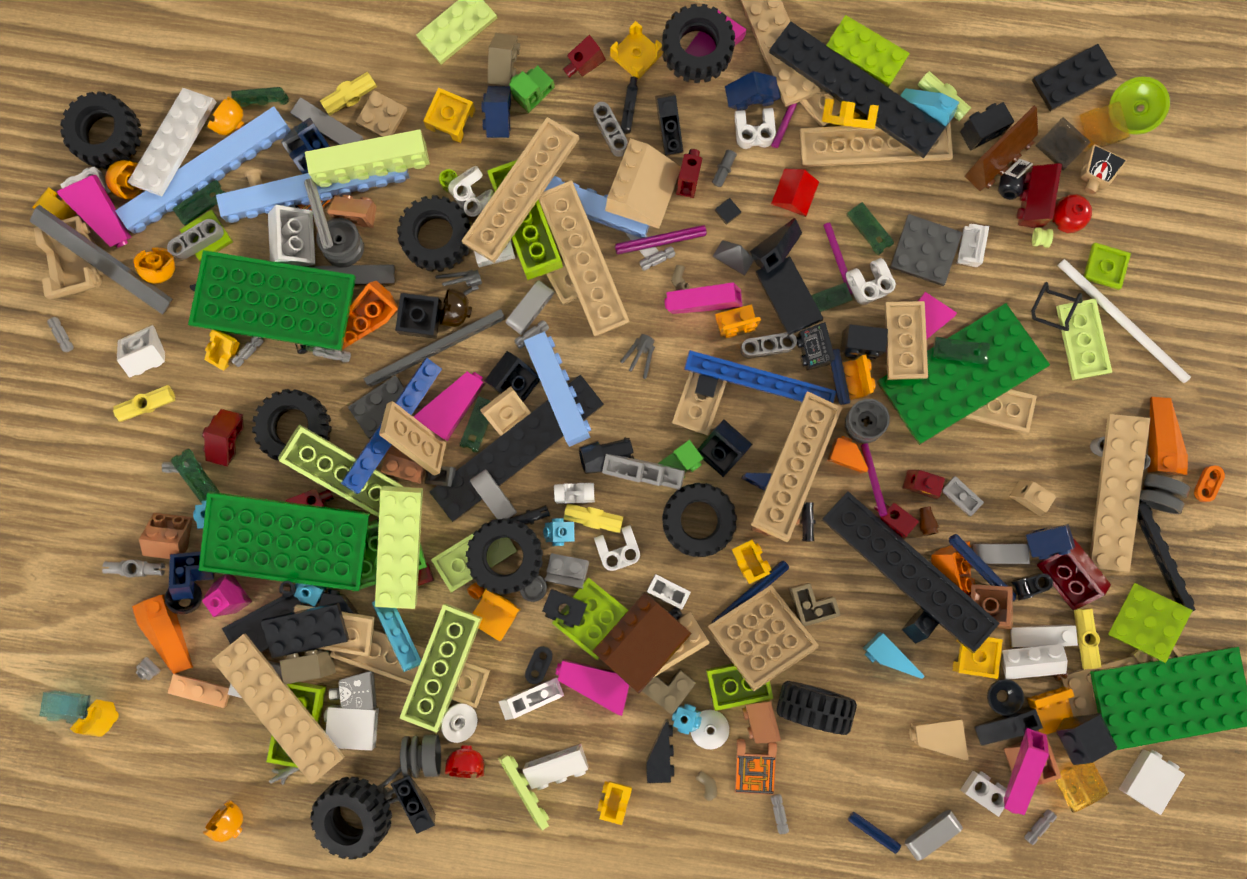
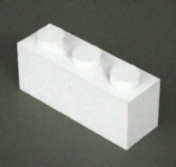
M1063 644L1002 650V667L1005 679L1066 674L1068 660Z

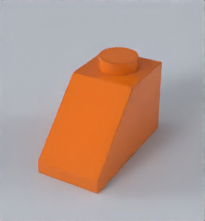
M841 436V438L838 437L834 440L827 461L861 473L868 471L857 444L852 443V439Z

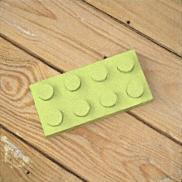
M458 0L416 34V36L440 64H443L497 19V15L484 0Z
M1096 299L1085 300L1077 304L1069 321V331L1061 330L1072 380L1112 373ZM1073 303L1056 307L1061 326L1065 327V320Z
M473 534L431 559L451 593L473 580L470 575L471 571L467 569L466 565L468 562L466 551L469 548L467 544L469 540H472ZM510 538L497 539L489 546L487 562L490 568L517 552Z
M503 754L498 760L537 827L543 831L549 827L547 823L549 820L548 815L544 809L538 808L537 803L539 800L534 792L527 789L526 786L529 783L525 776L516 770L519 766L514 757Z

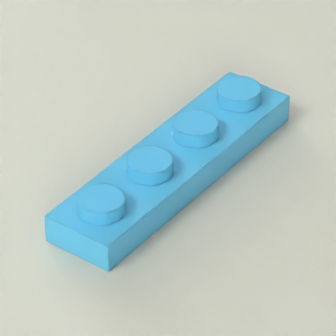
M375 601L372 602V606L403 672L419 666L422 660L397 608L375 607Z

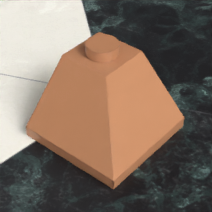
M971 585V598L1000 623L997 629L1012 630V587Z

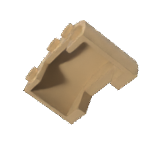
M79 216L62 220L96 244L91 234L90 226ZM34 228L36 245L46 252L50 277L42 279L44 296L47 299L61 298L97 288L102 284L104 273L40 228Z

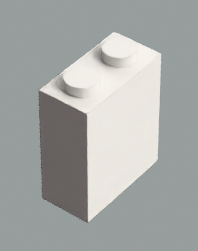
M331 705L324 713V722H327L324 732L337 748L372 751L376 748L379 708L361 710L341 708V705Z
M1142 749L1119 790L1153 812L1161 815L1185 774L1179 771L1180 767L1169 760L1168 762L1162 760L1163 756L1154 750L1149 752Z

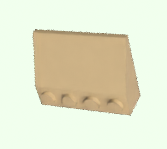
M630 138L608 194L605 211L660 229L680 174L681 166L649 144Z

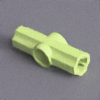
M930 71L917 84L924 91L943 93L959 101L954 115L958 121L971 109L967 103L957 96V91L953 86L948 83H942Z

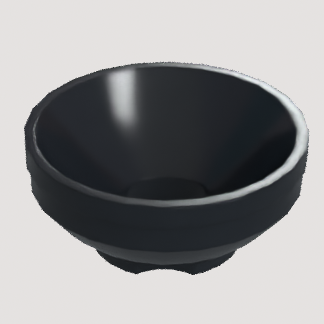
M194 583V598H190L191 603L185 607L179 605L181 600L172 599L169 588L165 593L166 606L176 614L192 613L202 602V591L196 583Z
M1001 679L995 681L989 687L987 701L996 713L1009 716L1017 713L1023 706L1024 693L1016 682ZM1001 690L1007 693V699L1003 702L997 699V693Z

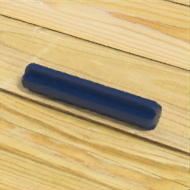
M833 349L835 360L831 363L838 402L840 405H846L850 403L841 354L839 349Z
M852 812L849 815V822L894 854L898 853L901 845L857 813Z

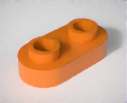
M1214 465L1208 466L1203 470L1194 489V495L1197 500L1210 502L1215 499L1225 478L1224 470L1221 467ZM1211 472H1212L1213 475H1214L1213 478H1210V473H1211ZM1203 489H1204L1205 492H1206V494H1205L1204 496L1202 495V490H1203Z

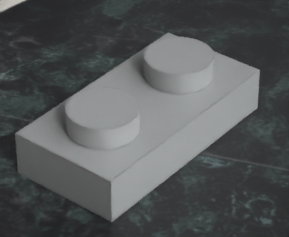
M953 476L942 488V492L969 517L984 503L956 476Z

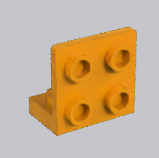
M752 304L715 314L720 336H726V338L737 336V333L744 331V333L753 332L761 322L760 317L755 318Z
M866 355L860 356L857 360L842 362L850 400L864 398L874 393L873 389L876 388L875 380L871 378V361L867 359Z
M486 589L482 594L481 601L472 614L483 617L479 626L480 630L501 641L521 608L499 594L487 591Z
M1063 686L1027 698L1029 706L1036 709L1043 726L1038 732L1046 735L1056 732L1063 718L1074 717L1069 703V698L1075 697L1071 688Z

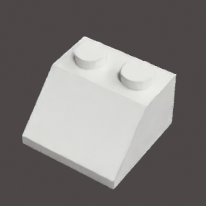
M153 325L118 340L117 361L129 377L140 375L145 370L159 367L165 362V351Z

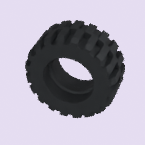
M696 3L691 4L690 8H687V6L680 8V13L675 11L671 15V19L666 22L665 29L663 30V60L667 62V68L670 71L674 70L676 77L682 76L684 77L683 81L689 82L690 79L694 80V83H700V80H704L706 83L711 81L712 76L716 79L720 76L721 71L724 72L727 69L728 63L732 59L735 46L733 25L731 21H726L727 16L723 12L719 14L718 8L714 6L712 9L708 8V4L697 6ZM700 31L712 37L716 48L706 56H693L681 47L680 40L690 32Z
M100 91L97 94L94 92L86 93L87 96L81 95L77 97L76 102L72 101L69 104L70 108L68 110L65 109L63 113L65 117L61 119L60 126L63 129L60 130L61 137L64 138L65 146L69 148L73 155L92 167L108 169L113 163L121 160L129 161V157L136 154L135 148L136 146L139 147L141 143L139 139L142 136V130L139 128L141 124L139 119L136 118L134 111L115 95ZM113 117L115 125L112 135L100 144H90L89 132L92 125L99 119Z
M432 195V199H428L427 196L421 197L422 201L418 203L416 200L411 202L413 206L410 209L406 207L404 209L405 216H400L399 218L400 226L397 227L399 244L409 260L415 263L417 267L421 269L426 268L427 271L431 272L434 269H437L438 272H443L444 268L447 267L450 270L454 268L453 264L456 262L460 264L463 261L462 257L464 255L467 256L469 253L468 247L462 243V239L471 228V224L463 209L455 201L450 202L449 198L444 196L440 199L438 195ZM433 219L448 221L452 226L453 233L446 245L438 249H426L420 244L418 234L426 222Z
M284 389L281 393L277 391L272 393L271 398L266 397L263 400L265 403L263 406L258 405L256 409L259 412L258 415L253 416L252 421L256 423V426L252 427V433L257 436L254 438L256 444L260 445L259 449L263 453L268 454V457L279 461L278 457L286 446L277 435V423L280 417L289 410L297 409L302 411L308 420V430L327 441L330 440L328 432L332 431V426H329L331 418L326 413V407L317 398L300 390Z
M708 483L688 484L677 490L667 501L662 514L663 530L668 541L676 550L693 557H706L723 550L732 540L737 527V514H735V506L730 501V497L723 493L720 488ZM704 502L715 510L717 526L708 537L694 538L684 531L681 524V516L689 504Z
M508 518L494 519L489 523H484L479 530L473 533L472 540H469L467 544L469 548L466 551V557L468 558L466 565L467 569L471 571V577L477 581L480 587L498 594H509L523 590L537 578L543 563V550L535 532L527 525ZM500 538L515 540L523 552V560L520 567L508 575L494 572L487 562L489 546Z
M785 681L782 684L776 711L780 717L794 723L828 733L847 735L851 732L857 703L850 697L794 681Z
M352 776L350 779L349 777H344L336 780L317 798L312 806L313 811L311 812L310 819L313 821L311 827L312 831L315 830L314 836L316 840H320V845L324 849L327 848L330 854L339 855L338 858L346 859L348 857V859L353 860L367 856L385 838L391 827L390 819L392 818V812L389 810L390 804L388 800L386 801L384 798L385 794L377 789L378 786L374 783L371 785L368 783L369 780L364 778L359 780V777ZM340 806L353 810L360 817L363 829L349 825L341 815Z

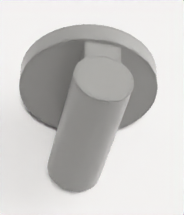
M148 657L144 658L136 666V674L142 680H151L161 671Z

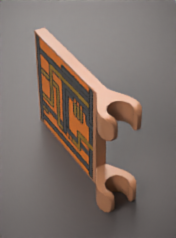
M737 739L735 793L774 795L777 743H768V754L745 753V740Z

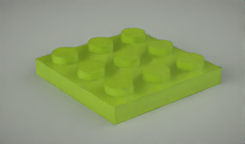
M588 577L583 584V589H579L573 596L588 603L579 626L569 627L564 625V620L556 618V621L554 620L552 624L593 658L598 660L599 657L592 651L629 610ZM566 605L560 613L563 615L568 614L570 607Z
M1134 583L1108 635L1166 663L1193 610Z

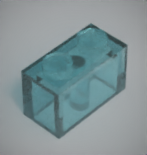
M55 690L43 692L39 716L47 717L46 720L48 721L64 719L66 723L74 724L79 718L85 719L87 717L91 695Z

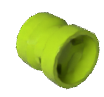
M445 169L440 173L439 182L446 192L449 193L448 186L450 182L458 176L451 169Z

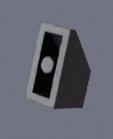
M329 589L328 592L322 593L320 606L339 602L341 612L359 614L347 596L340 594L339 590Z

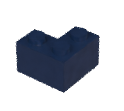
M755 71L725 86L729 108L737 109V111L746 110L748 106L757 103L763 106H770L774 104V101L781 98L777 78Z
M488 86L487 93H484L481 103L482 113H485L483 130H486L488 138H509L511 131L510 86Z
M311 118L294 127L304 144L289 153L302 174L308 173L306 151L330 147Z
M1069 524L1033 530L1026 534L1032 558L1038 557L1039 560L1050 558L1057 552L1059 555L1069 554L1071 549L1075 547Z
M201 552L170 554L169 591L173 600L194 598V581L214 579V572L199 571Z

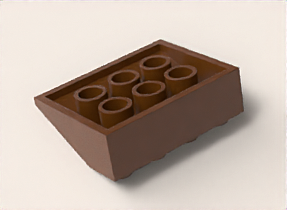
M1034 105L965 174L964 177L979 191L984 187L989 189L996 182L994 178L998 174L1002 176L1009 169L1007 165L1011 161L1015 163L1022 156L1020 152L1023 149L1027 151L1035 143L1033 139L1038 135L1037 107Z
M644 593L592 652L639 694L692 633L655 600Z

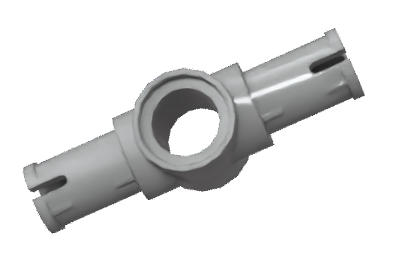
M142 560L105 561L103 567L109 568L102 569L104 574H120L126 577L163 576L165 570L158 569L165 568V564L148 563ZM133 564H135L137 568L135 573H133L131 570Z

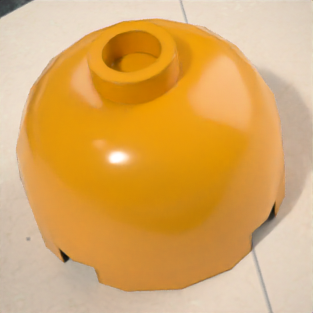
M227 96V100L224 99L213 114L215 120L214 122L209 121L208 128L225 136L239 130L245 124L242 122L244 114L241 106L234 99Z
M121 160L109 166L105 179L108 189L114 195L125 199H134L142 193V189L128 183L138 163Z
M155 247L147 253L143 250L134 258L137 274L148 283H163L170 279L175 271L174 257L165 248Z
M231 800L224 804L226 806L224 810L220 811L218 809L205 826L207 830L203 831V834L216 842H225L232 837L235 839L242 831V810Z

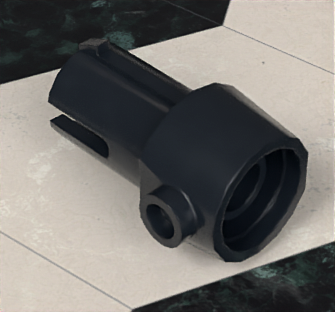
M626 437L623 440L601 445L598 441H594L579 447V457L585 474L602 472L606 454L634 459V456L631 455L634 452L630 438Z

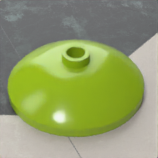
M1132 78L1121 84L1113 93L1109 104L1110 118L1119 130L1127 134L1140 135L1156 129L1167 117L1170 109V96L1166 87L1154 78ZM1140 105L1144 106L1143 111H1137V108Z

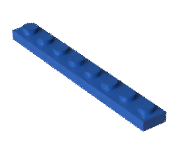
M691 350L688 352L684 370L800 402L803 401L807 391L831 403L834 402L836 391Z
M425 358L395 403L412 415L442 368L430 359ZM382 423L341 482V484L356 494L360 493L392 445L379 435Z

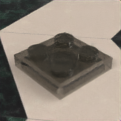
M1062 117L1035 146L1055 164H1062L1061 169L1064 170L1091 142Z

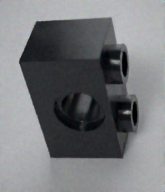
M551 589L542 612L546 613L545 617L555 621L556 618L564 620V625L574 628L575 625L579 626L588 603ZM561 604H567L570 607L568 614L563 615L560 613L559 606Z

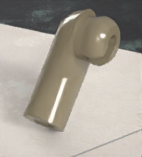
M676 265L671 280L677 291L689 289V284L682 277L685 267L682 265Z
M700 771L696 780L705 785L704 797L706 800L711 801L718 794L716 782L713 778Z

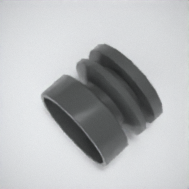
M875 399L858 401L852 406L845 418L847 434L858 443L876 441L889 426L890 416L888 410L881 402ZM864 419L867 420V423H868V426H867V427L864 426V423H863V420H864Z
M438 734L424 735L422 744H420L417 735L413 736L412 741L410 736L403 737L400 749V765L403 777L407 775L412 776L413 774L414 778H418L421 769L426 778L440 776L441 744Z

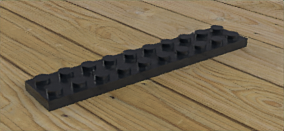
M791 21L769 50V53L840 102L855 103L854 111L865 119H868L870 105L879 106L875 126L923 159L945 129L944 125Z
M579 375L568 384L569 387L573 386L577 397H574L576 404L580 403L584 414L581 415L583 421L604 406V403L582 375ZM549 400L456 470L451 487L437 485L429 491L452 522L483 500L471 484L470 479L486 469L497 485L501 486L564 437Z
M847 492L822 519L826 525L970 652L975 653L1000 624L850 492Z

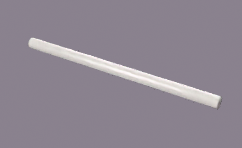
M1063 259L1057 265L1092 299H1096L1097 303L1182 383H1186L1191 378L1069 262Z

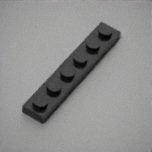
M1146 502L1139 503L1137 521L1174 601L1195 611L1194 600L1185 588V580L1177 571L1176 561L1170 556L1169 546L1163 540L1160 534L1161 529L1152 517V509Z

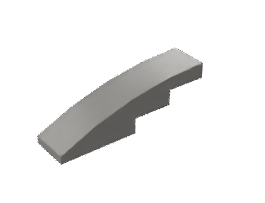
M606 454L602 473L635 482H645L657 486L663 485L680 490L685 470Z

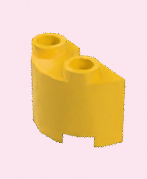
M49 187L32 207L35 209V207L40 205L60 220L72 218L77 214L63 199H58V193Z
M211 330L209 334L211 342L205 348L206 355L204 360L224 371L229 367L228 361L231 356L237 355L240 343L225 332Z
M753 539L732 549L740 571L748 584L770 574L771 567L767 560H762L760 556L763 553L758 543H754Z
M96 699L87 709V717L85 719L79 718L70 729L74 733L102 737L110 730L114 722L118 720L119 714L113 702Z
M605 781L602 793H605L604 800H599L597 811L601 812L599 819L622 825L632 787L612 781Z

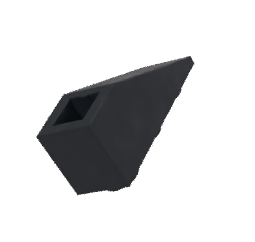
M674 93L657 95L655 100L665 155L682 153L684 151L676 95Z
M793 218L750 251L756 265L767 273L785 260L802 235L796 218Z
M920 608L902 628V631L916 644L927 639L939 623Z
M1029 706L1020 709L1013 715H1003L974 726L981 746L1023 736L1026 728L1034 731L1043 728L1036 709Z
M668 719L664 721L646 759L647 783H671V777H674V764L670 765V757H674V748L669 743V737H673V725H669Z
M407 775L392 782L391 786L416 834L435 826L436 814L428 798L411 776Z

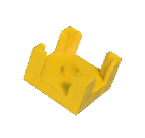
M636 21L630 26L629 35L619 45L616 41L610 47V57L633 77H637L638 80L663 55L662 44L658 40L655 41V44L642 33V26Z
M438 87L423 122L426 129L435 132L436 128L450 134L452 140L461 143L464 137L463 127L468 116L473 117L475 107L472 101Z
M825 99L822 122L875 129L879 106L870 105L868 119L865 120L859 119L860 115L854 111L855 103L842 101L840 115H832L834 99Z
M988 637L975 653L970 652L960 643L958 662H953L952 671L998 679L1003 639Z

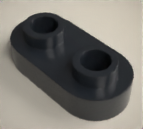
M540 646L534 651L525 671V678L529 683L538 684L544 679L553 658V653L549 647ZM541 652H545L547 654L546 659L540 658ZM533 670L538 671V677L532 676Z

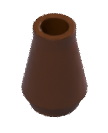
M931 506L920 508V531L923 533V536L939 533L938 528L940 527L934 517Z

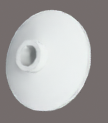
M463 703L450 707L446 711L441 724V731L444 737L454 743H460L470 738L477 727L476 711L471 706Z
M710 709L701 711L700 717H702L700 727L696 731L691 732V736L698 746L704 749H716L722 746L729 736L728 721L718 711ZM709 727L714 728V732L712 734L707 733V729Z

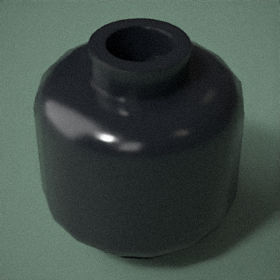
M1010 171L1013 174H1019V172ZM1004 173L999 181V194L1008 200L1016 199L1022 195L1025 184L1024 176L1016 178Z

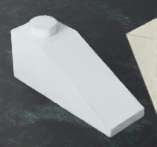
M1075 625L1012 627V630H1010L1011 647H1038L1063 644V646L1078 645Z
M554 678L498 702L505 720H509L563 697L564 693L558 678Z

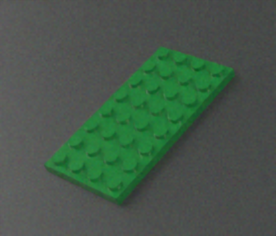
M203 250L188 325L342 351L356 276Z
M1005 303L927 350V379L888 380L886 375L879 379L877 383L915 440L921 445L1048 368L1050 364L1010 307Z
M208 492L199 571L359 591L370 513Z
M1239 647L1168 658L1166 663L1155 660L1090 671L1097 712L1101 713L1117 746L1116 750L1247 727V683Z

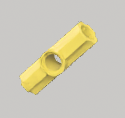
M366 72L351 82L345 81L341 83L335 92L323 98L320 102L330 116L345 106L350 107L357 104L361 96L377 86L370 74Z
M166 385L146 394H138L131 400L113 406V412L118 421L123 422L143 413H151L156 408L174 402L175 394L171 387ZM146 399L147 405L143 408L142 402Z
M568 503L564 513V520L620 533L623 522L622 516L606 513L596 508H585Z
M1093 609L1074 610L1077 643L1080 649L1082 668H1100L1101 660L1098 648L1100 637L1096 632ZM1087 634L1090 635V641L1088 643L1085 642V636Z

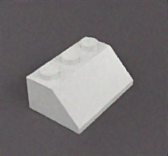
M275 205L268 213L270 261L303 267L314 265L315 249L312 210Z
M579 744L527 762L523 768V773L531 789L537 788V790L548 787V783L555 781L558 784L566 781L568 776H582L586 774L585 771L588 770L589 766L582 745Z

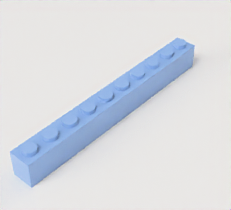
M273 106L179 168L162 197L144 191L115 210V212L129 231L134 234L140 233L152 222L159 221L167 212H172L184 201L191 200L199 191L206 190L211 183L223 179L225 174L231 170L238 169L246 160L253 159L258 152L270 148L272 143L278 139L285 138L291 129Z
M407 169L405 172L400 173L396 171L388 172L385 176H369L365 180L353 179L344 184L339 182L332 183L329 187L317 186L320 199L327 201L332 199L334 195H350V192H365L371 187L381 188L392 182L402 183L409 179L410 176ZM309 173L218 194L216 198L220 216L226 222L234 223L238 222L241 218H255L258 214H268L275 205L293 208L300 204L310 205L304 181L311 178Z

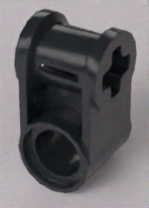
M1036 573L1011 581V583L1015 586L1018 594L1017 599L1020 601L1050 590L1053 586V579L1048 574ZM1041 577L1045 580L1043 587L1038 585V580Z

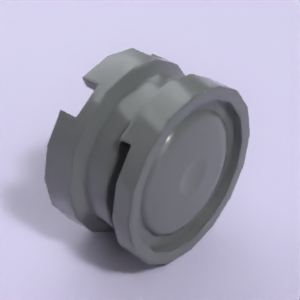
M538 575L520 593L527 601H539L547 593V583L543 577Z

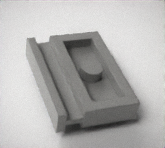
M551 553L545 581L583 589L589 561Z

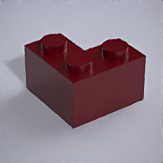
M220 409L217 415L213 416L211 423L208 427L204 428L202 433L205 461L228 467L236 455L235 440L243 430V414Z

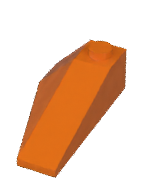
M378 281L368 283L350 306L342 350L386 324L398 310V305L392 294Z
M1150 397L1148 456L1151 462L1147 473L1186 476L1188 472V454L1171 398Z
M970 541L965 542L971 548ZM952 545L940 548L931 555L932 565L971 598V585L975 584V578H971V565Z
M165 594L144 600L132 606L137 625L171 672L175 674L193 668L177 614L170 611L166 606Z

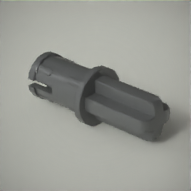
M726 150L721 163L718 164V170L712 181L715 186L722 187L728 173H731V166L737 156L734 151Z

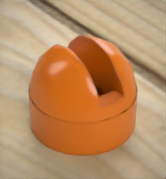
M473 583L467 589V592L472 598L479 600L484 593V587Z

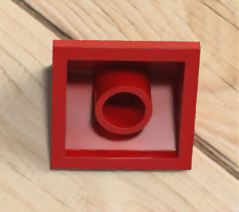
M784 169L771 204L806 217L819 181L805 169Z

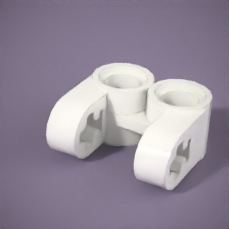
M773 108L763 109V124L760 126L746 124L745 110L735 111L736 141L739 147L748 149L752 146L769 147L772 144L776 133ZM761 133H767L770 137L763 138ZM748 134L750 135L751 139L746 140L742 137V135Z
M478 166L471 167L452 180L448 186L449 193L454 197L459 207L463 209L465 214L471 217L481 213L494 195L491 189L478 197L473 193L471 185L483 176ZM463 186L462 193L457 194V188ZM473 201V207L467 209V204Z
M882 258L870 263L875 280L865 282L862 273L857 268L846 273V279L855 300L861 305H867L872 301L883 298L895 289V280ZM881 283L884 284L885 290L881 287ZM864 290L868 291L869 297L865 295Z
M594 483L555 484L554 496L556 504L594 503Z
M630 525L621 528L627 546L609 552L604 536L594 537L603 566L607 570L614 571L632 565L639 560L640 551ZM633 549L636 552V557L633 560H627L625 558L626 550ZM611 555L618 559V563L614 567L609 566L606 561Z

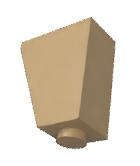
M954 717L911 723L912 729H909L911 741H914L916 745L959 759L969 760L962 719Z

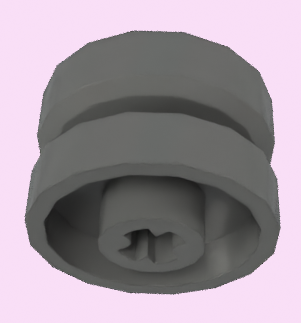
M333 218L327 221L333 246L324 249L319 233H317V243L326 260L337 267H349L361 259L364 252V242L355 224L344 218Z
M1146 474L1143 485L1147 489L1141 490L1139 502H1146L1150 508L1176 515L1181 514L1184 502L1180 499L1187 498L1190 487L1173 478L1157 474Z

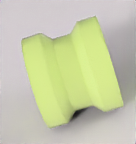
M1036 227L1032 235V246L1043 245V247L1049 248L1053 240V229L1042 230V228Z

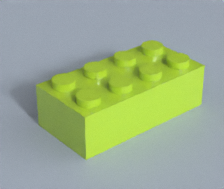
M847 15L844 16L826 45L888 88L910 54Z
M302 682L287 684L319 724L326 687ZM271 735L266 762L298 768Z

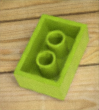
M734 664L706 669L715 711L774 699L770 681L753 691Z

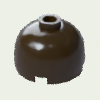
M448 288L443 301L444 307L441 310L440 325L457 327L464 323L466 317L470 318L472 307L469 306V300L463 292Z

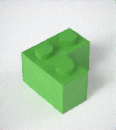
M538 65L527 73L522 71L519 75L516 74L509 84L513 99L528 113L555 88L554 80Z
M688 440L658 464L683 469L685 473L690 470L692 473L702 465L700 462L703 460V457L692 442Z

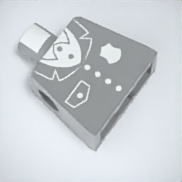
M367 671L339 680V688L329 689L330 700L340 699L341 708L375 709L377 703L374 672Z

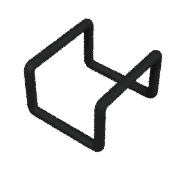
M1045 282L1032 307V319L1064 331H1069V321L1078 303L1083 302L1082 293L1073 298L1049 290V284ZM1044 291L1074 302L1065 320V327L1036 317L1035 310Z

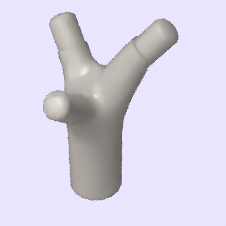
M291 766L280 770L273 769L272 772L278 775L269 780V783L272 784L281 779V784L284 785L287 777L300 769Z

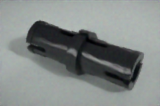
M804 502L802 507V520H800V524H802V542L815 541L814 524H816V520H814L813 502Z
M547 505L531 511L530 509L526 510V513L511 517L510 519L525 525L529 523L532 525L535 523L534 521L549 517L550 513L547 511Z
M284 581L279 587V592L284 597H290L295 593V585L290 581ZM290 587L291 589L290 591H285L284 588Z

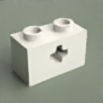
M657 574L654 575L647 589L648 593L680 609H683L691 593Z

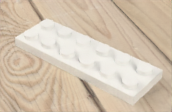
M182 88L129 178L128 183L162 197L217 102L214 98Z

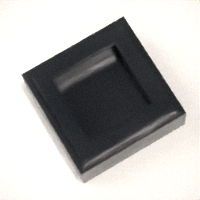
M731 198L715 209V212L726 225L741 214L740 209Z
M700 374L695 394L713 398L718 379Z

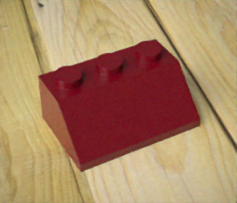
M1062 164L1035 165L1024 173L1025 185L1023 193L1019 198L1022 201L1021 208L1018 209L1016 216L1019 219V226L1034 229L1036 227L1042 228L1053 220Z
M1073 539L1075 547L1071 549V553L1059 555L1057 552L1050 558L1043 559L1037 564L1043 574L1051 576L1054 588L1073 611L1105 596L1111 586L1110 582L1075 539Z

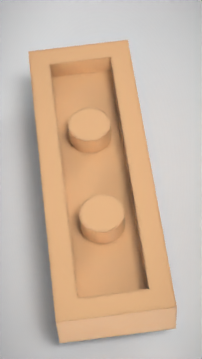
M173 674L168 694L221 708L227 706L230 696L228 695L229 687L180 674Z

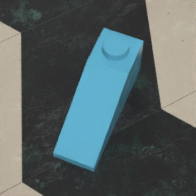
M905 88L900 95L944 125L945 128L954 117L959 101L937 92Z
M878 632L863 647L866 651L864 655L872 663L876 661L879 664L921 679L925 677L881 632Z

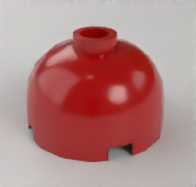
M1067 195L1056 202L1052 221L1053 223L1055 222L1060 231L1076 233L1085 228L1090 222L1092 207L1089 201L1081 195Z
M462 745L460 749L454 750L448 756L445 765V775L449 773L451 777L471 778L472 774H477L476 778L483 777L485 769L484 759L478 751L472 750V746Z

